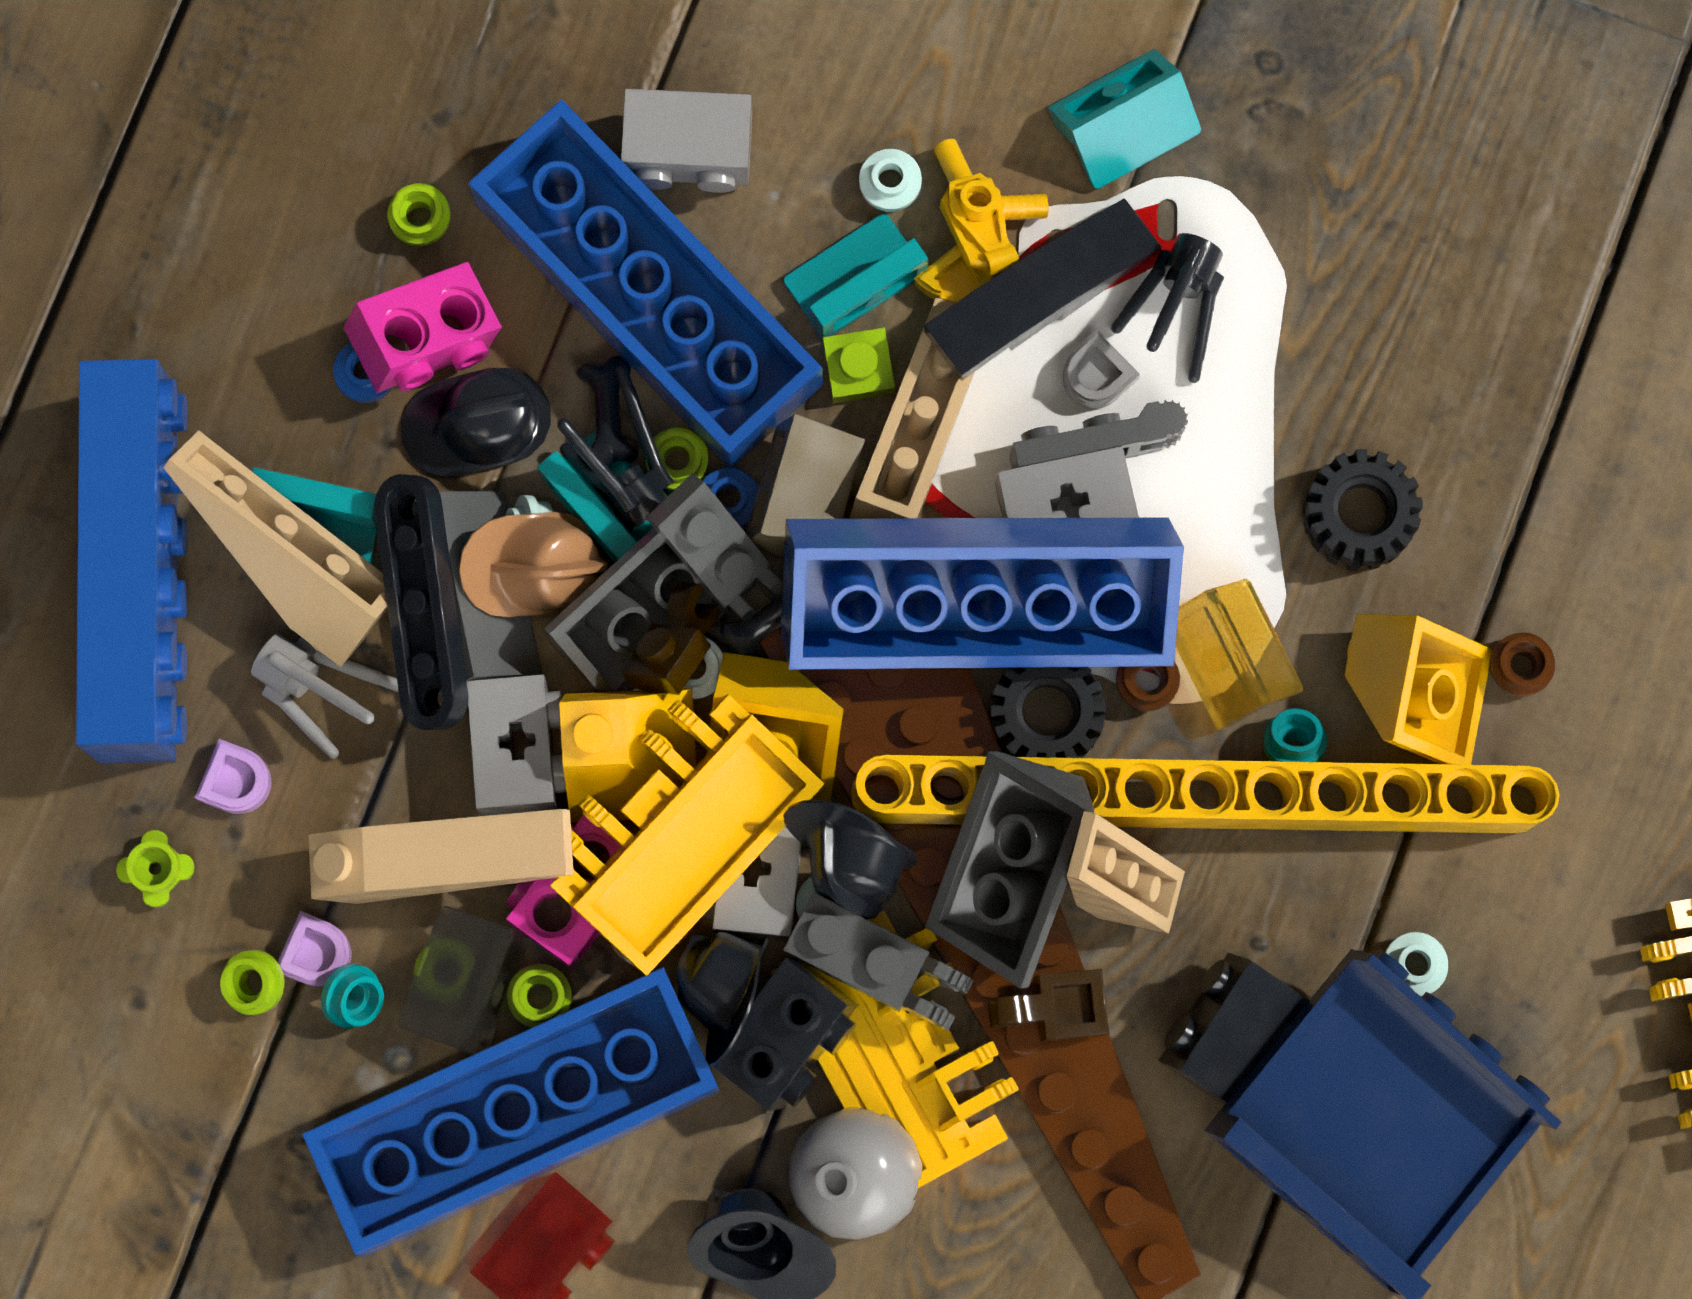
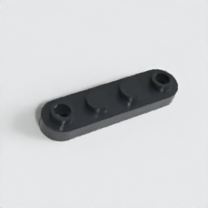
M397 474L385 480L378 489L374 502V513L400 705L405 718L414 727L422 730H446L455 726L464 716L468 705V689L442 499L439 490L428 478L418 475ZM416 499L418 513L414 517L412 512V505L414 500ZM441 688L443 692L442 706L438 703V693Z

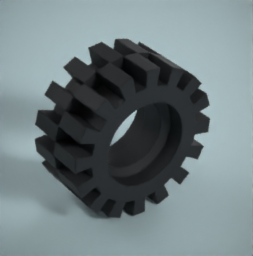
M1367 449L1355 450L1351 456H1346V453L1336 456L1331 464H1325L1318 472L1307 491L1308 495L1303 504L1302 513H1306V520L1303 525L1306 534L1311 533L1314 538L1311 545L1315 550L1319 552L1323 549L1329 555L1327 561L1334 565H1337L1339 561L1348 564L1347 570L1358 571L1361 566H1368V570L1380 568L1382 563L1386 561L1392 562L1408 546L1419 528L1421 522L1419 513L1423 509L1422 497L1417 498L1416 495L1419 485L1415 477L1407 478L1404 474L1407 467L1398 460L1393 465L1387 461L1389 454L1378 451L1375 456L1367 455ZM1353 488L1371 489L1384 501L1386 519L1384 524L1376 531L1358 533L1349 529L1342 522L1338 512L1339 500L1345 492Z
M1089 667L1007 668L995 686L989 708L990 723L1002 751L1006 750L1014 757H1085L1101 735L1105 724L1104 717L1107 712L1106 701L1103 700L1102 696L1103 688L1099 680L1095 681L1090 674L1092 670ZM1042 687L1060 690L1067 696L1072 706V719L1069 726L1061 733L1052 736H1044L1032 731L1025 723L1022 714V707L1026 697L1034 690Z

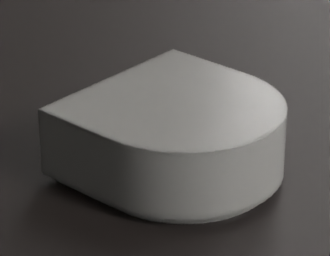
M1095 330L1068 357L1063 372V384L1067 394L1074 402L1086 408L1098 409L1115 402L1139 379L1140 374Z

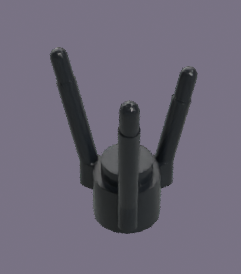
M1180 233L1177 235L1170 251H1160L1153 269L1111 325V331L1114 334L1121 333L1163 277H1165L1163 284L1170 292L1146 345L1148 351L1156 352L1170 327L1182 298L1196 299L1199 293L1202 292L1188 373V380L1191 383H1197L1200 380L1215 300L1224 280V276L1217 272L1223 257L1221 249L1211 241L1194 234Z
M619 365L616 367L615 373L650 471L644 474L637 464L616 477L567 419H560L557 427L570 442V444L563 443L560 446L561 454L608 502L619 520H623L629 530L632 531L648 521L646 517L668 497L663 490L673 484L674 480L662 464L628 369L624 365Z

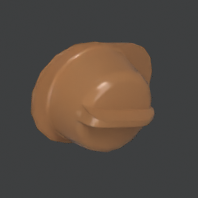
M545 512L506 515L485 522L470 535L463 547L458 572L462 590L474 606L489 615L517 617L556 613L566 609L598 579L599 573L607 571V562L599 557L592 536L580 520L568 513Z

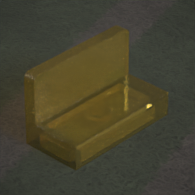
M1243 579L1205 590L1179 606L1176 649L1217 731L1237 724L1268 705L1292 698L1303 692V685L1250 580Z

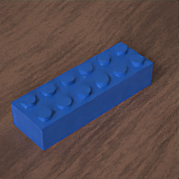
M562 99L468 183L475 205L676 414L700 436L704 443L728 468H734L769 436L777 425L785 421L823 386V369L817 361Z
M157 359L79 361L76 745L99 763L176 762V744H185L187 739L185 706H177V681H185L187 677V650L185 643H177V618H186L188 597L185 580H177V556H186L188 531L185 517L177 518V493L183 492L163 467L177 452L178 432L187 431L188 404L186 394H178L176 380L170 379Z
M1169 517L786 519L780 639L789 669L1174 666L1184 545Z
M663 967L302 1135L355 1256L366 1257L719 1093L720 1090Z

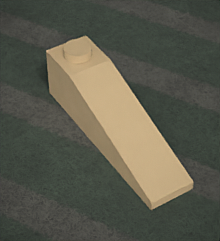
M936 297L926 323L954 304ZM924 328L855 498L849 519L919 518L974 375L972 373L961 381L925 334Z
M198 430L167 461L163 468L289 628L309 642L315 650L323 653L341 667L367 638L387 610L383 573Z
M567 809L367 826L308 835L311 899L361 904L573 876L570 810Z
M1084 811L1067 873V879L1076 906L1098 919L1169 934L1185 871L1098 814Z

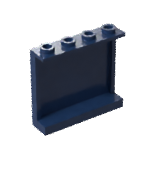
M1351 949L1204 1131L1389 1293L1399 1299H1421L1432 1285L1420 1275L1538 1127L1542 1125L1556 1130L1562 1122L1545 1107L1550 1098L1543 1090L1524 1076L1519 1075L1514 1080L1498 1066L1503 1059L1498 1050L1476 1034L1472 1033L1467 1038L1451 1024L1456 1018V1014L1444 1002L1429 992H1425L1421 997L1404 982L1409 973L1398 961L1382 950H1378L1373 955Z

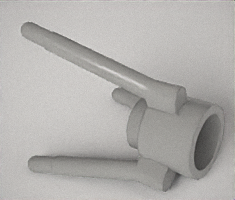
M277 633L259 652L253 663L251 675L266 685L262 696L278 705L328 758L335 759L339 755L338 749L291 699L290 694L300 698L310 689L365 724H371L374 721V714L359 705L355 700L318 678L319 666L313 663V661L395 692H399L397 679L349 659L340 667L323 653L315 650L302 637L295 643L281 633Z

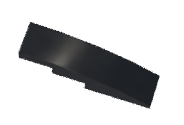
M1124 198L1063 233L971 292L924 325V332L962 381L1007 348L1011 351L1057 318L1062 321L1161 251L1162 246Z

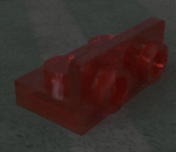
M555 1172L470 1273L500 1299H568L573 1291L565 1283L581 1264L591 1271L602 1260L616 1242L607 1234L616 1223L561 1175Z

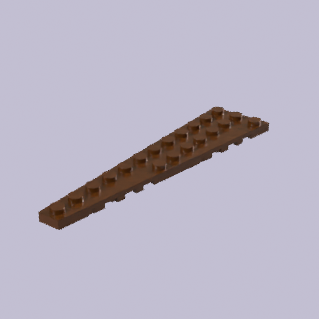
M780 627L762 640L759 645L767 659L787 662L780 639ZM970 668L796 669L844 709L835 777L852 806L851 791L853 782L862 765L873 757L881 755L987 757L988 752H1001ZM875 775L866 780V792L876 803L889 804L899 798V788L890 777ZM939 776L930 783L931 793L940 803L955 805L963 800V788L954 778ZM877 823L896 841L916 853L917 864L911 869L902 871L898 886L921 926L925 929L962 825ZM1060 904L1028 988L1020 989L934 933L937 940L932 945L944 964L950 963L953 969L973 979L968 993H961L988 1042L993 1041L999 1052L997 1055L1009 1078L1013 1077L1019 1088L1017 1092L1136 1298L1162 1299L1200 1277L1199 1268L1110 1035L1040 1042L1038 1023L990 1028L989 1001H996V998L1034 995L1033 977L1039 974L1085 970Z

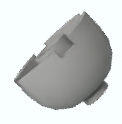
M849 1107L820 1117L798 1138L789 1158L788 1187L796 1209L812 1227L833 1238L863 1240L893 1229L911 1212L916 1201L914 1197L918 1190V1180L921 1179L922 1163L913 1138L897 1120L886 1114L880 1115L872 1110Z

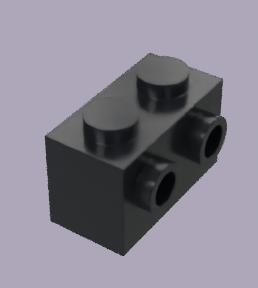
M1229 952L1224 960L1214 963L1204 975L1199 988L1202 994L1189 1014L1181 1016L1171 1026L1164 1041L1166 1049L1158 1060L1223 1105L1226 1104L1309 1001L1252 960Z
M785 958L753 1001L747 1020L728 1054L718 1064L712 1065V1067L769 1111L782 1109L786 1103L795 1107L814 1085L818 1076L810 1070L826 1050L832 1055L835 1054L853 1032L856 1023L849 1019V1017L859 1004L805 963L795 958Z

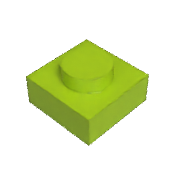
M885 327L823 337L833 404L895 394V383Z

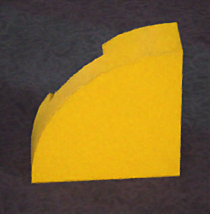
M955 245L930 265L928 269L915 277L914 282L921 292L933 300L938 297L955 304L993 279L994 276L987 277L983 270L969 268L958 246Z

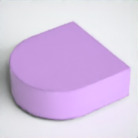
M219 739L195 799L232 814L252 812L265 802L270 793L272 783L270 771L265 762L254 752Z
M300 911L278 963L285 976L309 986L324 987L326 980L336 969L351 963L352 951L347 937L336 926Z

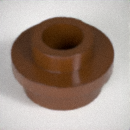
M1514 633L1501 640L1493 650L1490 659V670L1494 681L1502 690L1514 696L1527 697L1537 694L1549 684L1555 671V658L1549 645L1540 637L1531 633ZM1523 655L1531 661L1532 672L1530 675L1519 676L1512 670L1511 659L1513 656Z
M1175 661L1174 666L1118 667L1116 673V687L1119 695L1129 706L1140 711H1155L1165 707L1173 700L1180 685V673ZM1145 669L1154 671L1159 678V686L1152 691H1145L1139 688L1135 679L1139 671Z

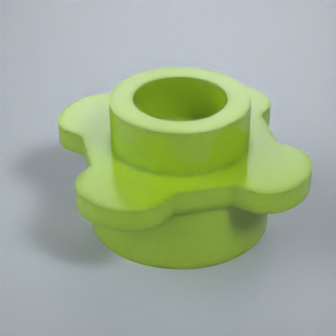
M151 830L142 836V843L137 845L128 857H124L118 862L116 872L122 882L132 883L143 893V901L148 906L162 907L168 903L170 891L180 881L188 880L192 877L195 866L190 856L178 854L168 845V837L165 833L159 830ZM153 863L161 865V872L157 875H153L150 872V866Z

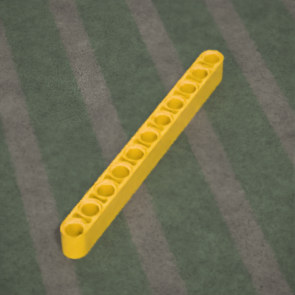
M881 755L873 757L862 765L853 782L851 791L853 806L857 811L862 812L876 823L962 825L987 757ZM1017 757L1084 777L1086 784L1091 790L1094 813L1116 827L1522 833L1529 831L1550 817L1557 808L1559 801V791L1555 780L1543 769L1533 766ZM875 775L890 777L899 788V798L889 804L876 803L866 792V780ZM939 776L954 778L963 788V800L955 805L940 803L931 793V781ZM1140 779L1150 784L1155 792V805L1144 809L1130 803L1125 793L1126 782ZM1203 780L1214 785L1219 794L1218 807L1208 810L1196 805L1190 796V783ZM1256 782H1271L1279 788L1283 797V804L1280 810H1268L1259 805L1254 795ZM1320 783H1334L1343 790L1347 801L1344 811H1332L1322 804L1318 795ZM1393 783L1404 788L1410 801L1407 812H1396L1386 805L1382 795L1384 784ZM1456 784L1468 790L1473 801L1471 813H1460L1450 806L1446 796L1448 785ZM1512 786H1523L1531 791L1536 802L1534 814L1521 813L1514 807L1510 797Z

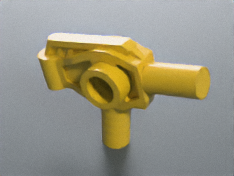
M947 139L937 144L934 148V153L949 182L939 208L969 268L983 270L987 277L1000 274L1019 262L1018 253L1007 237L1005 221L1047 219L1049 211L1047 195L1001 196L1000 190L994 185L992 178H987L981 173L972 174L955 139Z

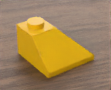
M1356 614L1352 638L1348 645V658L1344 676L1381 738L1388 743L1439 764L1471 765L1492 649L1418 615Z
M724 652L712 710L729 694L824 783L810 800L831 802L844 709L798 670L789 669L788 663L785 661ZM711 718L710 728L724 741L729 734Z
M683 688L679 695L646 690L564 694L559 702L563 772L571 822H578L583 816V810L579 807V804L588 794L617 820H630L619 809L657 769L667 776L678 788L684 784L642 744L640 738L649 729L655 733H660L672 744L673 749L694 768L697 765L695 738L689 732L683 731L672 720V715L668 712L669 707L677 699L694 712L693 688Z

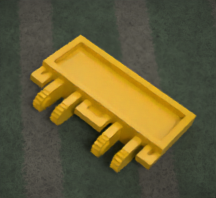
M729 694L708 714L729 734L724 741L680 700L677 699L669 707L668 712L672 715V720L683 731L689 732L708 753L693 768L673 749L672 744L665 737L649 729L640 738V741L684 784L678 788L659 769L647 779L619 809L640 829L635 836L588 794L579 804V807L583 810V815L593 825L605 831L620 848L603 864L584 846V841L571 830L572 857L595 879L589 884L573 869V876L557 877L549 884L554 891L646 976L786 826L783 815L788 807L803 800H810L824 785L807 766Z
M885 911L880 912L876 918L867 919L897 935ZM925 928L905 940L927 950L937 938L932 931ZM809 966L859 1004L849 1017V1019L856 1023L851 1035L835 1054L832 1055L825 1050L818 1059V1062L843 1109L857 1107L864 1108L862 1110H872L880 1115L886 1114L897 1120L913 1138L922 1163L921 1179L918 1180V1189L1008 1140L996 1115L985 1119L969 1128L965 1120L1018 1091L1019 1088L1013 1077L1006 1080L1000 1079L985 1087L984 1092L958 1105L947 1083L971 1070L976 1071L991 1063L993 1058L999 1054L993 1041L937 1069L934 1062L959 1049L950 1030L942 1029L910 1012L907 1014L903 1008L898 1012ZM777 969L771 971V975H773ZM923 973L921 977L916 979L909 993L920 997L941 984H939V981Z

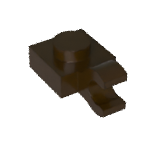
M679 583L669 597V620L667 625L653 623L647 633L639 640L636 650L621 671V674L633 689L679 695L711 647L703 635L715 625L720 609L717 605L698 603L695 607L696 600L704 590L701 584Z
M1102 969L1039 974L1033 977L1034 995L996 998V1001L988 1002L990 1028L1038 1023L1040 1042L1099 1037L1110 1034Z

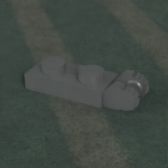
M1164 400L1162 404L1159 401L1147 403L1140 415L1135 418L1121 420L1119 413H1107L1086 419L1082 422L1083 428L1059 433L1057 426L1034 428L1021 434L1022 441L1013 442L1009 456L1011 467L1014 469L1123 446L1125 458L1162 450L1163 446L1169 448L1170 445L1175 446L1177 441H1180V435L1183 434L1186 428L1185 425L1188 423V420H1186L1188 413H1185V407H1181L1180 402L1175 403L1173 400L1171 402Z
M694 474L688 476L646 517L708 594L724 608H727L737 621L749 619L757 613L750 604L746 603L739 596L753 580L761 587L762 593L771 602L782 595L783 583L767 568L770 565L769 561L705 482Z
M814 892L783 949L784 953L898 1012L903 1008L945 1030H949L955 1018L948 1012V1009L933 1001H926L909 993L919 973L922 972L939 981V984L954 992L967 994L973 983V979L928 957L929 951Z

